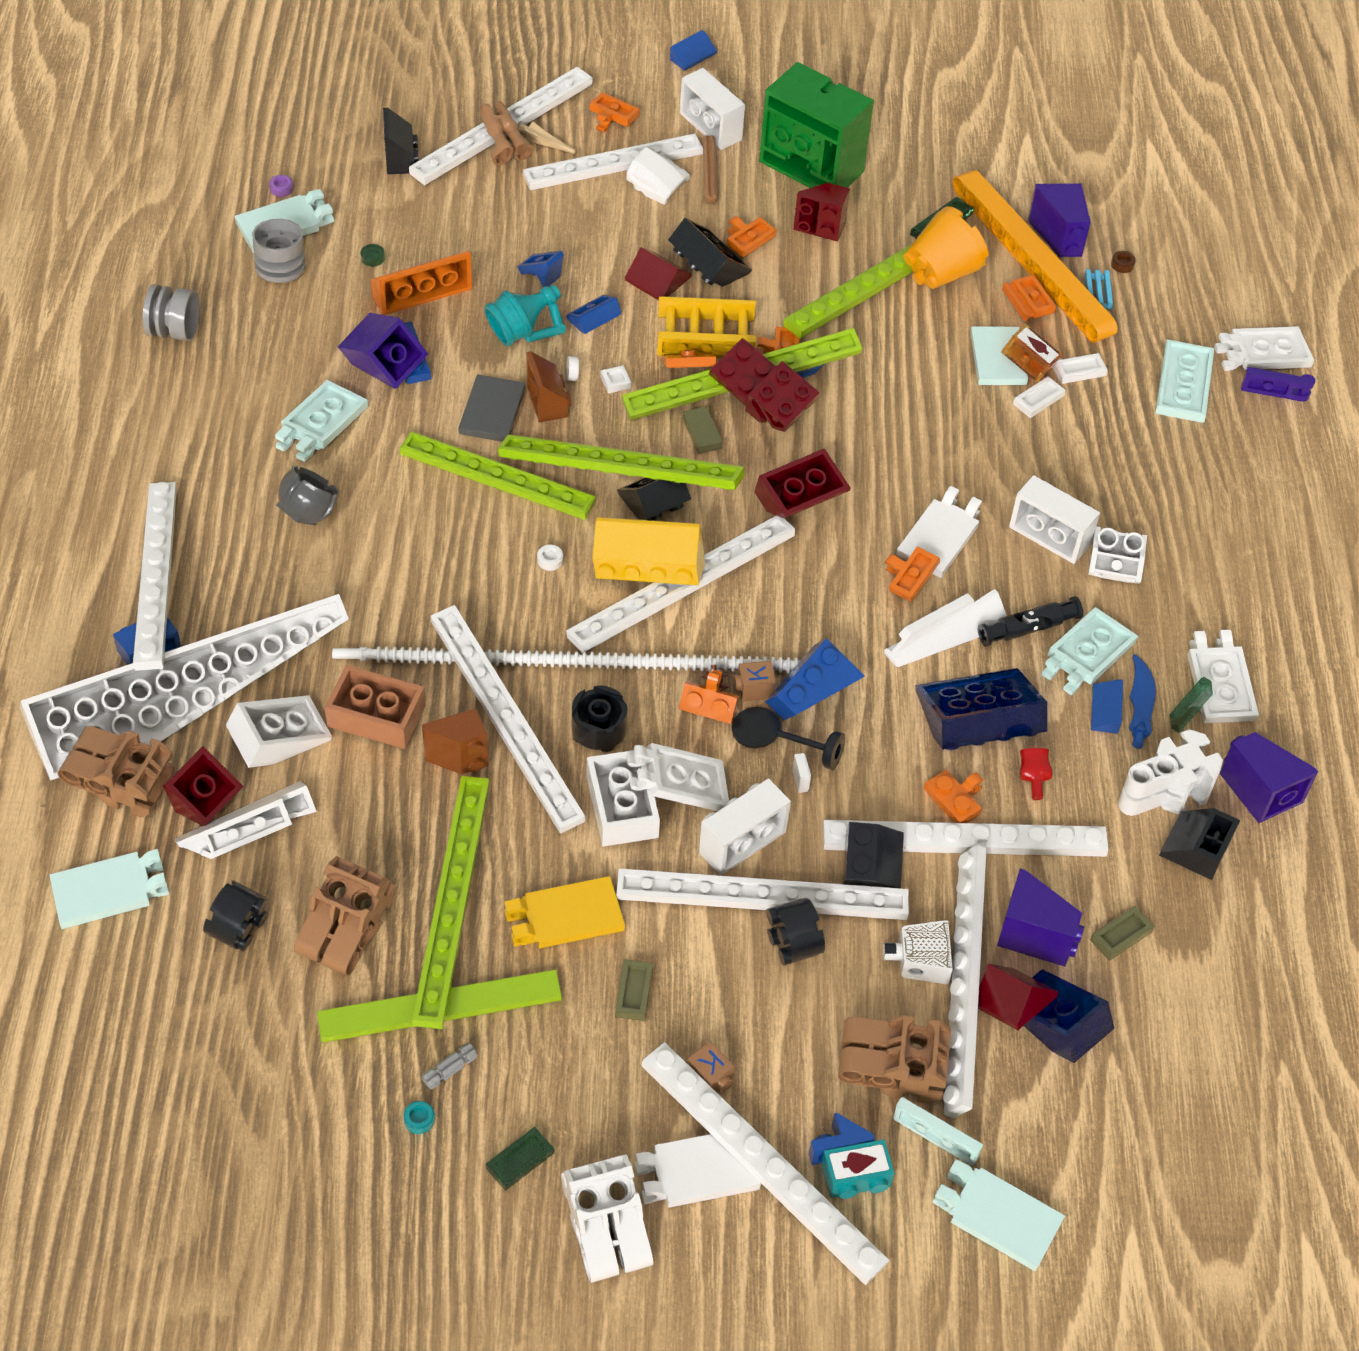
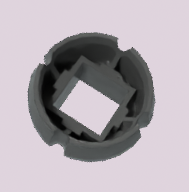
M293 466L280 482L278 489L279 501L276 506L297 523L316 525L317 522L326 519L334 511L340 492L334 485L328 486L329 481L317 473L304 467H300L298 470L297 466Z

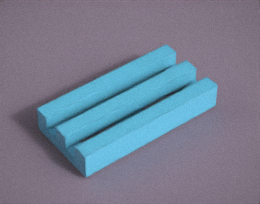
M1086 269L1084 276L1087 290L1093 295L1092 280H1095L1097 300L1105 309L1111 310L1113 299L1109 270H1104V273H1100V270H1095L1094 273H1091V269ZM1101 280H1103L1106 303L1103 302Z

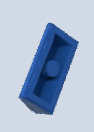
M701 30L671 46L670 60L685 71L716 54L717 50L707 34Z
M602 295L568 313L566 317L579 331L586 334L621 315V309L617 298Z
M1119 679L1093 684L1091 730L1118 734L1122 723L1123 680Z

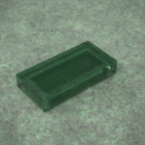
M1201 678L1169 714L1171 728L1176 732L1180 733L1213 695L1212 682L1209 679Z
M533 1127L488 1161L486 1169L506 1191L552 1156L554 1148L536 1127Z

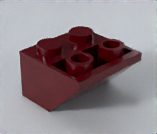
M825 183L799 191L796 200L793 230L838 242L846 223L850 188Z

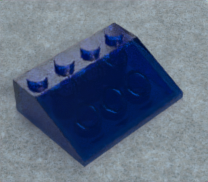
M1018 668L915 685L916 693L933 738L942 750H956L961 746H979L990 741H1008L1013 737H1031L1038 733L1047 732V701Z

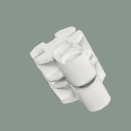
M1190 729L1183 731L1180 734L1183 740L1179 747L1175 746L1170 737L1162 739L1155 757L1134 764L1129 769L1118 800L1119 809L1124 814L1133 816L1161 806L1164 810L1180 814L1181 811H1187L1185 803L1189 796L1194 799L1198 806L1206 804L1223 762L1219 753L1207 757L1203 754V747L1210 744L1207 736Z
M627 1154L561 1173L565 1199H568L571 1214H569L578 1238L590 1283L619 1275L614 1246L617 1248L624 1273L653 1266L652 1252L643 1222L642 1204L639 1193L636 1194L632 1179L634 1178V1173ZM612 1183H618L623 1186L625 1195L622 1200H615L610 1196L609 1188ZM582 1191L590 1192L593 1195L594 1205L592 1208L585 1209L580 1206L578 1196ZM609 1225H610V1228L612 1229V1233H613V1236H614V1240H615V1241H612V1239H611L610 1232H609Z

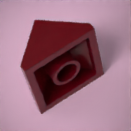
M640 247L625 276V281L659 301V296L669 297L689 280L692 274L656 252Z
M204 746L163 785L174 811L202 826H206L244 787Z
M988 964L979 987L978 1009L1018 1031L1059 995L1058 991L1014 968Z

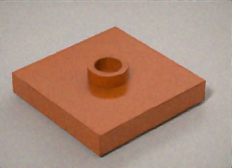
M683 350L681 354L662 355V364L667 368L713 367L716 364V356L711 353L696 354V350Z

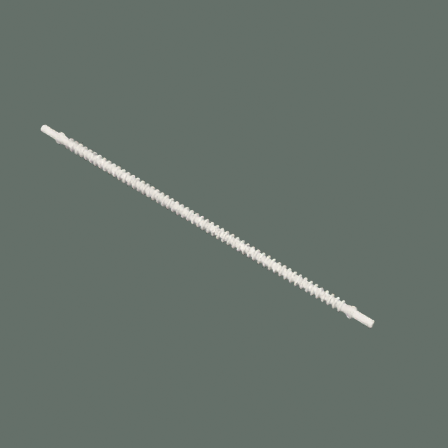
M360 646V648H333L332 650L333 659L376 660L377 663H380V660H384L385 663H388V660H392L393 663H396V660H400L402 664L405 660L409 664L412 661H416L417 664L420 661H424L425 664L428 661H432V664L440 661L441 665L445 661L449 665L455 662L449 651H444V648L436 651L435 647L432 651H429L427 647L424 650H420V647H417L416 650H413L412 647H409L408 650H405L404 647L397 650L395 646L392 650L388 646L385 649H381L380 646L377 649ZM488 649V652H484L490 663H495L496 666L499 663H503L504 666L507 663H511V666L519 663L520 667L525 663L528 667L531 664H535V667H538L539 664H543V667H546L547 664H550L551 667L558 664L561 668L565 664L567 668L570 665H574L575 668L578 665H582L583 668L586 665H590V668L597 665L601 669L604 665L606 669H609L610 666H614V669H617V666H621L622 669H625V666H629L632 670L636 666L638 670L641 667H645L646 670L649 667H653V670H656L657 667H661V670L668 667L671 671L675 667L677 671L680 668H684L685 671L688 668H692L693 671L696 668H700V671H703L704 668L711 670V665H717V669H724V672H727V669L735 672V669H738L741 663L771 661L773 671L778 670L779 673H782V670H786L787 674H789L801 661L798 660V657H795L794 660H790V657H787L786 660H783L782 657H779V660H775L773 656L768 660L766 656L763 659H759L758 656L755 659H751V656H748L747 659H743V656L736 659L734 655L729 659L727 655L724 658H720L719 655L716 658H712V655H709L708 658H704V655L697 658L695 654L690 658L688 654L685 657H681L680 654H677V657H673L672 654H669V657H665V654H661V657H658L654 653L651 657L648 653L645 656H641V653H638L637 656H634L633 653H630V656H626L624 652L621 656L617 652L614 655H610L609 652L606 655H602L601 652L598 655H594V652L586 655L585 651L582 655H579L577 651L575 654H570V651H567V654H563L562 651H559V654H555L554 651H551V654H547L546 650L542 654L538 650L535 653H531L530 650L527 653H523V650H520L519 653H515V650L508 653L506 649L502 653L499 652V649H496V652H492L491 649Z

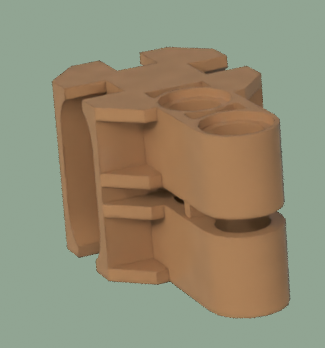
M86 726L74 744L72 751L69 752L58 770L57 775L62 781L71 786L97 794V797L109 807L119 810V803L130 806L132 815L144 817L151 814L165 790L163 785L173 776L176 769L174 764L168 763L173 759V752L161 741L151 738L150 745L140 742L139 734L132 731H126L117 735L93 726Z
M336 856L328 863L324 871L327 878L321 889L316 887L311 897L310 912L297 936L294 952L317 963L322 961L323 966L349 976L356 967L368 940H371L379 931L383 923L379 919L385 907L390 909L394 900L396 886L390 883L391 881L388 878ZM345 886V894L341 898H335V891L339 887ZM366 898H372L371 906L368 909L361 910V902Z
M905 1015L890 1019V1021L849 1017L844 1021L838 1078L848 1084L879 1088L881 1092L893 1099H901L903 1093L918 1095L917 1102L928 1104L940 1101L943 1096V1088L946 1087L951 1028L942 1021L932 1019L929 1020L928 1026L913 1024L914 1017ZM911 1044H919L922 1048H915ZM909 1071H916L920 1076L911 1075Z

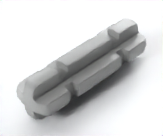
M466 1043L458 1049V1053L453 1052L437 1063L435 1069L430 1068L423 1073L422 1080L429 1089H434L440 1085V1080H447L464 1068V1063L469 1064L477 1058L475 1048L470 1043Z

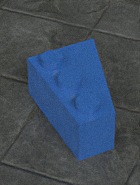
M826 638L809 650L767 698L765 703L783 720H787L860 680L865 675Z

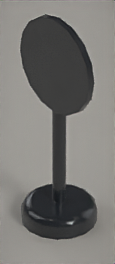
M751 707L739 712L733 719L731 726L733 737L739 744L745 747H766L773 743L777 737H781L823 750L822 764L825 768L831 770L837 767L845 745V734L838 731L831 733L825 744L781 731L779 717L773 711L764 707Z

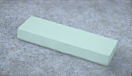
M901 1097L894 1112L893 1119L967 1164L971 1166L976 1164L983 1148L982 1143Z

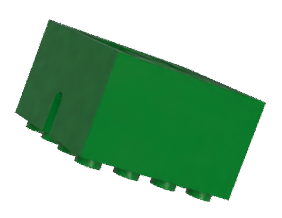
M796 62L765 91L759 162L808 188L825 183L848 188L865 169L874 100L841 83L835 85L831 78Z

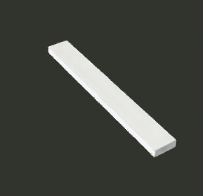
M690 134L523 169V177L529 189L535 190L628 170L633 159L645 147L654 148L656 152L671 161L703 154V147L696 134Z

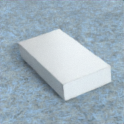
M1099 353L1056 360L1052 366L1061 384L1104 377L1108 371Z
M1047 376L1015 397L1013 405L1029 418H1032L1064 397L1066 390Z

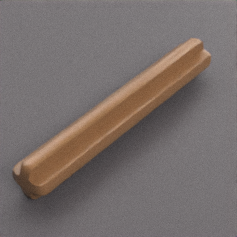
M706 135L703 137L704 199L706 203H715L717 201L715 137Z

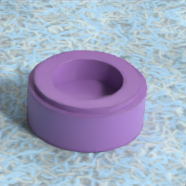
M286 175L274 176L269 181L270 192L277 197L290 195L293 191L292 179Z

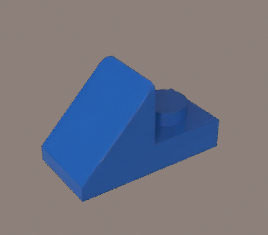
M562 251L532 254L517 267L521 275H537L543 287L550 286L561 276L564 254Z
M834 1113L832 1121L834 1136L824 1134L811 1140L808 1155L811 1165L820 1164L824 1150L875 1141L873 1133L842 1115Z

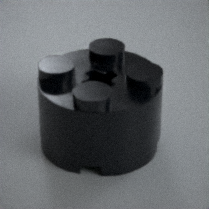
M599 685L586 692L584 689L575 696L572 703L571 728L573 739L577 743L589 749L610 752L623 740L627 731L628 707L621 693L614 688Z
M232 880V885L227 883L212 903L209 910L213 911V917L211 921L205 919L203 932L236 950L245 951L252 940L251 932L255 926L260 928L267 918L268 912L264 909L268 900L265 896Z
M809 898L793 900L766 909L768 921L772 928L767 930L768 938L772 946H778V954L783 966L825 952L823 929L818 931L816 921L820 919Z

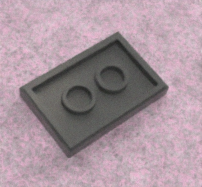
M477 374L458 427L459 434L503 442L507 435L511 434L525 392V383Z

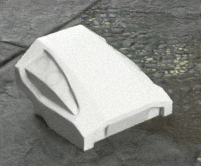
M645 147L633 159L627 171V181L631 182L636 190L642 191L646 197L663 205H666L669 197L685 181L688 182L690 179V175L684 169L656 152L652 147Z
M1096 526L1088 574L1110 580L1140 584L1145 561L1147 535L1141 536L1138 533L1128 534V532L1121 533L1111 528H1103L1101 530V527Z

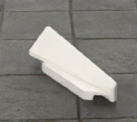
M994 589L975 602L968 593L906 626L899 633L902 640L886 648L884 654L896 667H901L979 638L978 625L998 622L999 618L1007 616L999 593Z
M300 781L209 822L206 826H201L185 833L174 840L179 847L212 859L292 825L291 818L314 813L316 808L307 786Z

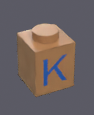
M771 661L739 664L738 675H734L733 682L735 691H740L742 702L767 699L774 692L776 680Z
M711 1041L687 1058V1064L716 1092L723 1093L732 1085L735 1066Z

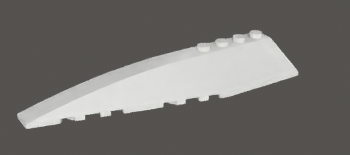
M337 594L165 652L163 669L135 671L132 663L22 700L20 702V709L48 777L52 781L59 778L57 775L58 770L69 752L72 751L74 744L86 726H93L117 735L126 731H132L139 734L140 742L150 745L151 738L162 742L337 628L349 618L340 595Z

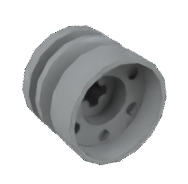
M281 218L270 219L258 224L252 232L256 273L261 278L275 283L289 282L301 276L305 270L304 241L301 227L291 220Z
M152 284L147 291L143 307V327L146 335H158V337L165 338L170 334L172 339L191 341L197 330L199 320V296L197 291L177 288L173 293L172 288L169 286L162 288L161 285Z

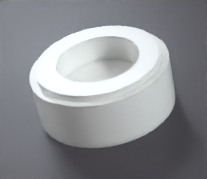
M568 356L566 379L567 381H576L579 376V358L577 356Z
M556 545L541 547L537 552L538 565L548 571L560 568L563 564L562 549Z

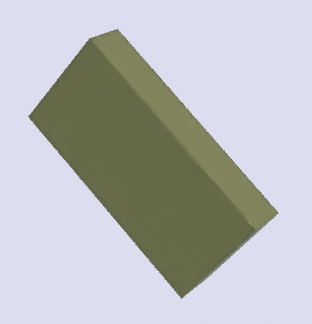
M707 406L683 411V421L698 454L722 449L723 441Z
M1134 906L1093 933L1090 941L1110 961L1151 934L1155 926Z
M624 959L615 1017L645 1021L653 963Z

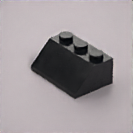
M687 218L682 220L668 239L674 246L673 251L682 258L686 257L689 260L687 264L695 271H700L703 274L701 278L710 285L715 283L724 287L750 274L752 271L710 229Z

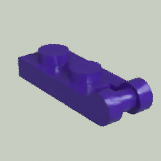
M1247 367L1241 383V391L1305 402L1309 400L1310 389L1313 388L1316 380L1309 374L1296 376Z

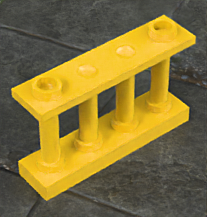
M659 296L658 317L666 318L665 331H658L657 356L681 354L683 350H696V354L711 353L716 358H722L742 338L756 348V335H748V321H754L756 301ZM675 318L690 319V333L675 332ZM699 319L714 320V334L699 333ZM724 320L738 321V335L724 334Z

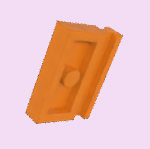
M1034 275L1013 280L1010 284L1007 282L1003 283L1002 291L1024 321H1027L1030 317L1035 319L1055 313V303Z

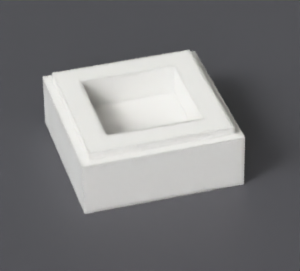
M624 365L600 370V377L608 394L631 389L632 382Z
M804 753L794 754L792 772L798 793L808 792L811 773L806 755Z

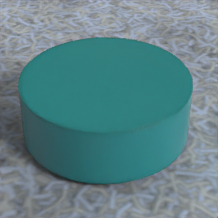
M415 1101L409 1104L403 1114L406 1129L414 1134H424L431 1130L435 1123V1113L432 1106L424 1101Z

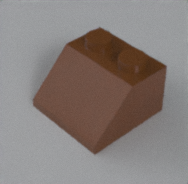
M532 351L526 352L527 389L538 422L567 418L568 407L572 403L569 391L565 392L564 390L565 380L563 374L558 373L554 363Z
M476 708L422 724L424 757L427 762L459 774L477 772L488 767L487 732Z

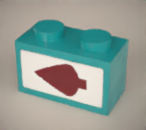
M885 1139L824 1150L821 1166L830 1198L840 1197L841 1199H849L858 1193L866 1191L880 1193L892 1185L895 1173Z

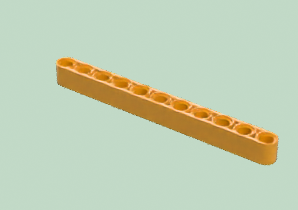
M972 170L953 178L952 184L955 193L1030 275L1036 277L1050 298L1092 343L1099 342L1117 333V323L1111 314L977 170Z

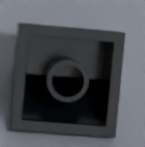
M383 108L387 174H409V166L419 161L418 150H414V148H418L417 134H413L412 125L389 108Z
M645 477L617 489L619 496L637 519H647L648 521L661 518L662 512L670 510V512L679 510L684 507V502L691 500L686 483H675L674 481L653 480Z
M849 822L846 828L843 884L901 889L904 832L879 824Z

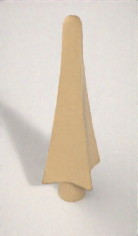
M533 121L530 126L521 123L518 131L524 134L530 143L552 147L571 154L576 153L574 148L558 140Z

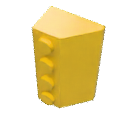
M597 517L593 548V564L596 578L699 585L705 567L701 524Z

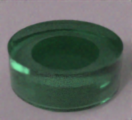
M368 244L361 249L360 254L363 264L375 267L384 262L385 253L380 245Z

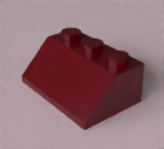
M824 448L759 475L754 492L767 512L785 519L848 492L851 487Z

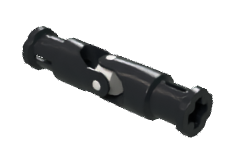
M1074 596L1061 603L1052 602L999 618L998 622L978 625L979 639L982 645L986 647L999 640L1004 639L1008 641L1036 631L1061 625L1065 620L1082 618L1083 607L1079 598Z

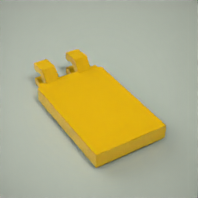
M610 876L525 893L522 899L516 898L504 902V913L507 922L528 919V923L511 926V939L514 947L537 942L539 949L625 931V923Z

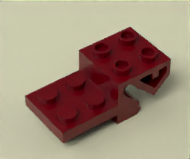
M744 338L729 350L709 371V375L746 406L745 411L761 423L768 421L773 429L786 432L818 399L820 394L819 391L786 363L781 361L775 366Z

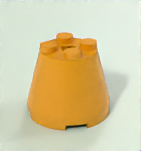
M947 206L936 213L907 252L903 254L904 261L911 266L914 272L912 274L914 281L920 286L924 284L931 289H935L975 273L987 265L985 258L989 256L982 235L976 226L971 228L961 218L963 213L954 207Z

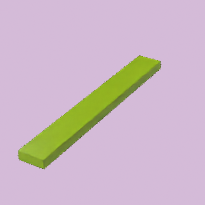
M412 431L399 448L400 454L583 520H586L596 503V496Z
M556 970L453 987L450 990L445 1021L562 1001ZM417 994L317 1011L321 1042L415 1027L412 1024V1017Z

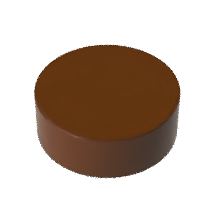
M1118 251L1113 254L1111 266L1117 272L1129 273L1134 269L1136 259L1130 252Z

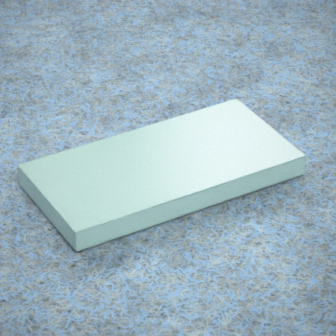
M1166 340L1155 414L1204 423L1215 348Z

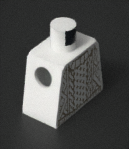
M936 921L902 927L898 943H883V960L900 961V972L904 978L949 984L953 969L948 921Z

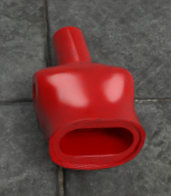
M1049 749L1020 750V779L1031 782L1032 800H1042V782L1052 778Z

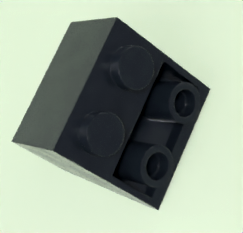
M1215 808L1181 811L1159 856L1212 880L1240 820Z

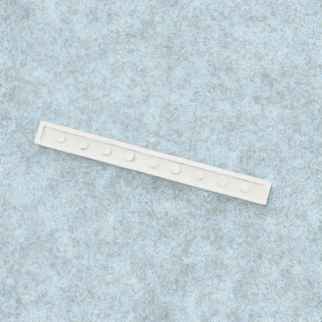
M576 67L507 109L512 118L517 122L519 128L521 123L528 124L591 86L592 77ZM483 122L409 166V174L423 185H426L493 145L495 141L486 131Z
M176 482L149 483L133 657L135 671L163 669L177 496Z
M774 516L705 554V567L699 585L654 582L566 630L567 638L582 653L794 537L795 528L784 518Z
M453 605L431 615V623L559 833L561 834L584 823L585 815L456 606Z
M823 820L824 850H845L848 823L859 822L879 824L904 832L903 852L964 853L977 844L986 848V854L1107 857L1109 851L1106 827Z
M978 844L960 855L958 860L959 875L956 887L957 907L955 909L956 923L953 936L952 984L950 986L951 1003L948 1014L951 1035L947 1083L943 1095L944 1115L953 1119L968 1112L973 1106L986 848Z
M619 869L617 900L766 910L767 908L793 900L809 898L817 914L907 920L909 914L908 889Z
M665 1042L643 1059L641 1066L864 1285H867L887 1266L889 1259Z

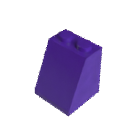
M1082 183L1035 184L1028 222L1059 257H1082L1091 221Z
M369 313L338 346L339 350L353 366L394 389H397L428 355L427 351L400 318L376 313Z
M1256 732L1247 736H1238L1231 742V747L1224 758V764L1219 774L1258 823L1304 803L1318 773L1315 767Z
M1020 868L997 946L1065 967L1069 956L1075 957L1078 944L1082 938L1085 927L1079 924L1082 912L1028 871Z

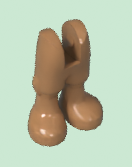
M501 101L495 102V116L491 106L483 104L481 106V116L486 131L493 137L496 145L491 152L494 164H506L510 161L512 155L518 161L529 158L533 153V147L518 131V124L512 118L506 106ZM504 134H507L509 136L511 144Z

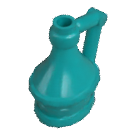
M554 284L552 286H545L539 293L532 295L511 293L506 290L493 303H487L484 306V313L492 330L506 347L513 345L516 340L523 338L527 342H534L561 335L566 331L556 303L561 294ZM546 306H549L554 326L533 331L540 312Z

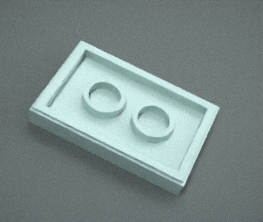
M971 326L970 335L978 385H1027L1028 377L1022 342L1017 337L1020 333L1019 327Z

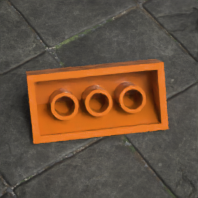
M466 251L370 279L372 298L382 315H387L471 290V253Z

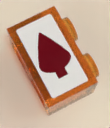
M1026 324L1010 338L1001 351L1002 354L1037 383L1052 370L1062 357L1059 351Z

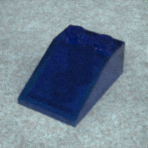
M1043 969L1032 977L1058 991L1059 996L1024 1025L1053 1053L1075 1063L1115 1029L1108 1001Z

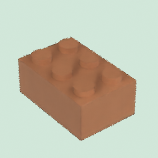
M346 665L325 705L327 727L406 749L426 707L425 689L420 685Z

